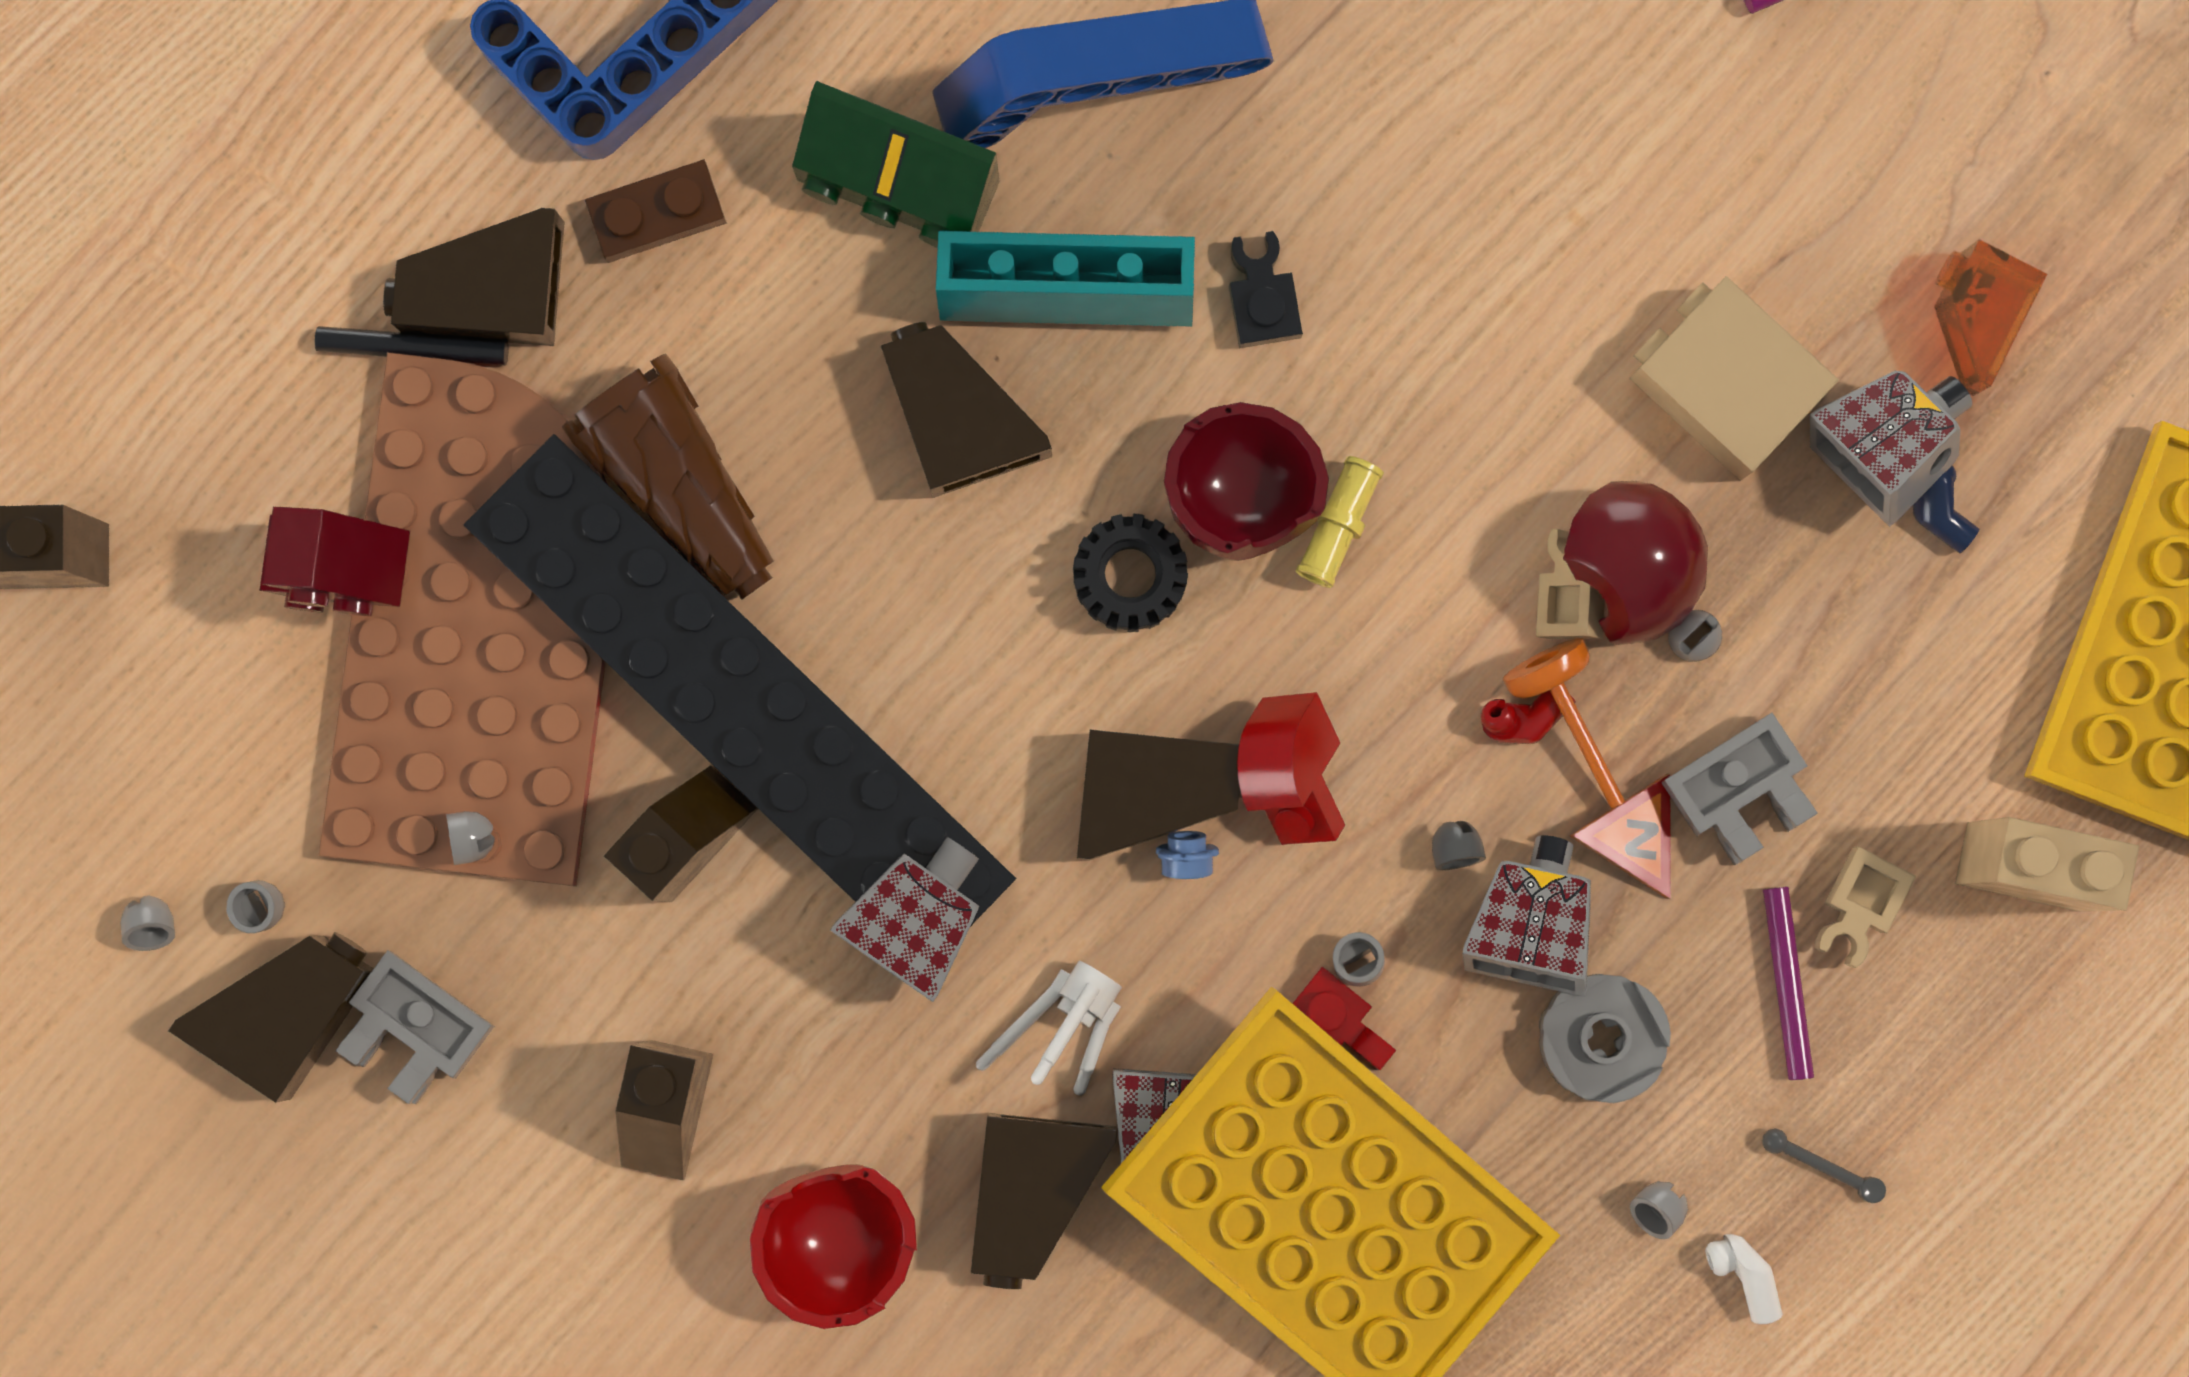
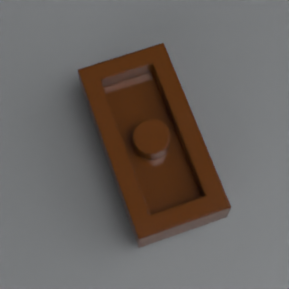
M705 159L585 199L603 256L607 263L727 224Z

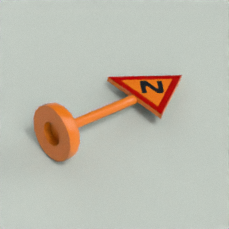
M1583 638L1565 641L1522 662L1503 677L1508 691L1514 697L1529 698L1550 690L1611 808L1571 834L1570 837L1664 898L1671 899L1670 795L1662 785V782L1669 778L1670 774H1665L1624 800L1564 682L1580 673L1589 663L1590 653Z

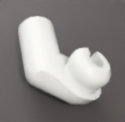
M1725 1234L1724 1240L1710 1242L1705 1249V1253L1711 1270H1713L1715 1275L1721 1277L1735 1271L1743 1284L1751 1321L1756 1324H1769L1779 1320L1783 1314L1770 1265L1741 1236Z

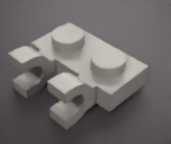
M1770 713L1662 782V785L1696 836L1713 826L1723 849L1734 866L1764 848L1738 811L1761 795L1767 793L1775 813L1787 832L1818 814L1792 777L1808 765L1773 713Z
M387 950L349 1001L352 1006L364 1015L335 1051L354 1065L365 1067L378 1050L386 1033L390 1032L416 1052L388 1089L406 1103L411 1104L412 1102L417 1104L431 1085L439 1069L456 1079L495 1026L399 956Z

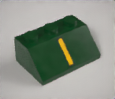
M819 81L815 82L792 164L797 181L804 183L802 187L804 193L831 205H837L839 198L862 206L860 214L863 217L888 228H895L898 221L921 230L919 238L938 248V231L979 232L1000 182L996 152Z

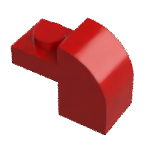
M1317 692L1263 697L1247 721L1240 738L1237 768L1240 791L1247 811L1265 810L1281 845L1337 841L1345 827L1344 820L1322 776L1339 747L1340 740Z

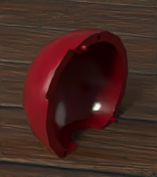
M1238 402L1209 408L1184 425V429L1168 452L1163 481L1173 519L1190 541L1219 558L1240 561L1277 549L1309 529L1325 509L1329 476L1320 447L1300 423L1272 407Z
M1639 481L1610 482L1590 494L1574 516L1565 545L1563 560L1566 561L1576 580L1591 585L1605 600L1608 616L1601 618L1598 622L1610 643L1615 645L1635 644L1660 638L1681 625L1693 610L1706 588L1708 545L1702 527L1690 510L1671 493L1651 483Z

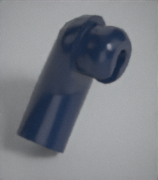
M1952 465L1913 504V514L1919 524L1960 554L1971 544L1980 528L1954 510L1956 470Z

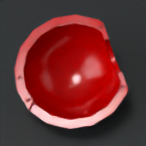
M850 1164L809 1172L775 1187L761 1200L750 1234L752 1272L767 1301L792 1321L821 1329L857 1325L886 1309L885 1304L904 1283L914 1251H917L915 1218L901 1191L875 1169L860 1164Z

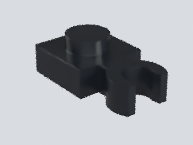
M1274 231L1266 232L1265 246L1267 253L1259 259H1252L1245 254L1241 236L1234 237L1232 241L1231 258L1233 264L1239 271L1245 274L1246 280L1230 282L1229 284L1239 349L1300 339L1303 335L1292 272L1278 275L1273 273V267L1276 264L1280 250L1279 240Z

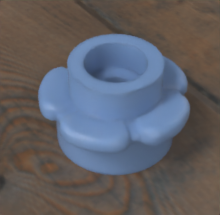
M1178 831L1168 834V843L1158 846L1156 854H1158V858L1162 862V875L1175 879H1198L1212 875L1213 856L1219 855V849L1213 844L1206 845L1205 833Z

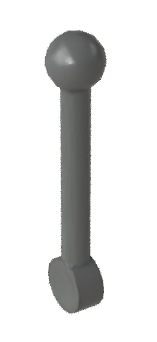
M1770 1129L1763 1135L1762 1143L1765 1150L1769 1153L1778 1154L1783 1152L1857 1189L1860 1198L1864 1201L1878 1203L1885 1197L1886 1187L1880 1179L1871 1176L1862 1178L1788 1141L1786 1134L1780 1129Z

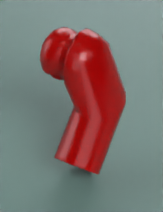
M1549 690L1541 693L1530 705L1505 703L1504 699L1491 700L1483 707L1480 717L1483 731L1488 737L1499 743L1535 744L1552 729L1563 715Z

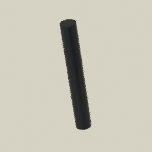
M318 326L315 332V349L318 352L387 357L388 352L465 363L504 366L507 365L509 354L507 340Z

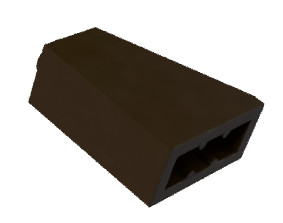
M540 208L396 260L395 279L388 278L384 287L383 307L385 315L391 316V324L403 333L507 340L508 343L554 346L565 222L555 209Z
M926 322L914 323L892 332V342L881 345L933 498L1052 457V447L1048 436L942 325L928 329Z
M65 505L0 506V589L109 587L108 523Z
M1090 730L1077 859L1090 861L1235 812L1238 809V800L1242 798L1237 768L1239 745Z
M710 765L649 806L609 849L604 857L652 901L673 902L758 808Z
M334 932L330 939L325 936H309L176 1019L168 1031L275 1103L291 1100L353 1006L349 1001L372 972L373 968L362 961L367 952L347 937Z
M653 1040L630 1046L616 1107L621 1167L685 1180L713 1059L712 1053Z
M996 1113L988 1114L971 1273L984 1275L983 1285L1003 1289H1022L1023 1279L1036 1280L1115 1145L1116 1126Z

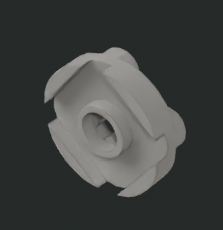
M1587 975L1585 997L1558 991L1553 996L1548 1007L1543 1011L1539 1021V1046L1546 1068L1558 1084L1585 1100L1617 1103L1640 1095L1657 1080L1663 1069L1661 1066L1666 1059L1667 1047L1670 1046V1025L1660 1002L1647 988L1622 976ZM1599 1020L1606 1027L1617 1025L1621 1032V1036L1614 1040V1046L1617 1051L1609 1056L1602 1049L1591 1050L1587 1040L1594 1035L1591 1026Z

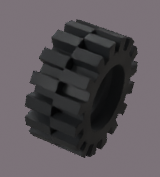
M1133 513L1132 517H1122V514L1111 516V520L1103 524L1099 522L1092 528V532L1082 539L1078 546L1077 555L1074 558V585L1081 605L1083 604L1088 614L1095 621L1099 620L1106 624L1107 628L1115 631L1123 629L1127 630V632H1139V629L1147 627L1151 629L1159 625L1163 619L1169 618L1176 610L1187 585L1188 561L1185 551H1182L1179 544L1180 540L1174 532L1170 533L1164 528L1165 524L1157 519L1154 521L1145 519L1142 514ZM1126 549H1135L1143 552L1151 559L1155 567L1156 576L1151 588L1143 595L1133 598L1123 597L1115 593L1109 587L1105 577L1106 565L1110 558L1117 552Z

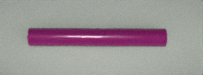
M1789 887L1763 889L1788 1080L1814 1078Z

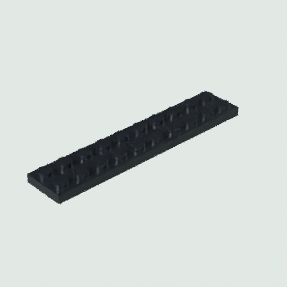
M555 434L463 524L467 530L855 902L903 854H906L926 868L947 837L979 858L957 890L979 906L971 926L1017 879Z

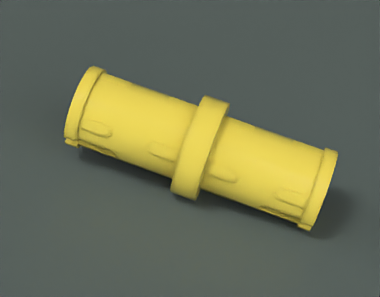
M1353 456L1346 457L1345 466L1327 505H1325L1324 511L1316 521L1318 526L1300 565L1297 566L1295 571L1308 581L1327 588L1333 587L1334 579L1352 539H1359L1365 528V524L1361 519L1379 479L1384 474L1376 465Z

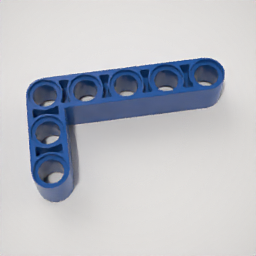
M488 0L480 5L472 15L470 29L472 38L488 62L557 135L582 158L598 160L614 153L778 0H741L739 4L726 9L712 4L713 0H670L588 77L567 58L519 6L509 0ZM508 23L518 26L517 37L512 43L502 47L490 45L491 34L497 27ZM688 28L698 33L694 45L685 51H673L666 47L668 38L678 29ZM554 68L562 72L561 80L554 89L547 92L533 90V80L542 70ZM641 70L652 75L649 86L641 93L631 95L621 91L622 81L631 72ZM598 113L605 116L604 126L598 134L587 138L575 134L576 123L584 115Z
M1227 0L1026 28L1001 34L981 46L933 89L932 94L944 132L988 148L1004 139L1042 107L1237 78L1268 67L1274 62L1256 0Z

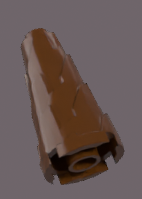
M663 354L650 361L654 368L644 375L638 368L574 414L577 419L566 421L562 428L572 444L579 449L600 474L605 472L643 513L646 512L688 563L693 561L725 596L735 590L742 600L772 579L766 567L774 562L751 520L755 517L720 461L722 459L716 450L715 443L695 410L699 407L680 375L679 369L667 354Z

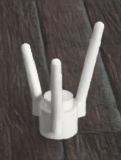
M1080 960L1071 974L1061 969L1051 986L977 1060V1069L981 1071L986 1070L1062 996L1063 998L1057 1008L1067 1014V1017L1043 1054L1041 1061L1031 1076V1081L1036 1085L1041 1084L1058 1060L1078 1025L1081 1023L1090 1028L1095 1018H1097L1073 1089L1076 1095H1083L1095 1069L1109 1026L1121 1006L1113 1001L1122 987L1108 976Z

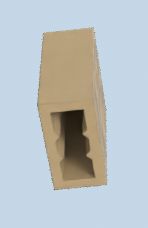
M1725 276L1713 290L1702 282L1677 309L1685 320L1669 336L1659 328L1636 352L1634 357L1642 365L1630 379L1741 481L1758 468L1839 379L1734 282Z
M2012 817L1967 822L1955 884L2079 912L2127 911L2139 845Z

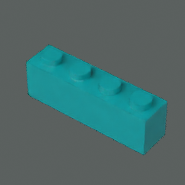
M938 231L936 297L940 321L1192 327L1195 237Z

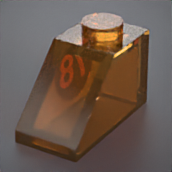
M1980 239L1961 253L1954 250L1942 266L1935 282L1943 290L1934 308L1958 379L1972 396L1992 386L2047 276V273Z

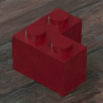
M273 506L272 515L269 518L259 591L286 596L285 608L323 613L324 607H328V602H334V612L358 616H372L373 605L400 607L410 531L324 509Z

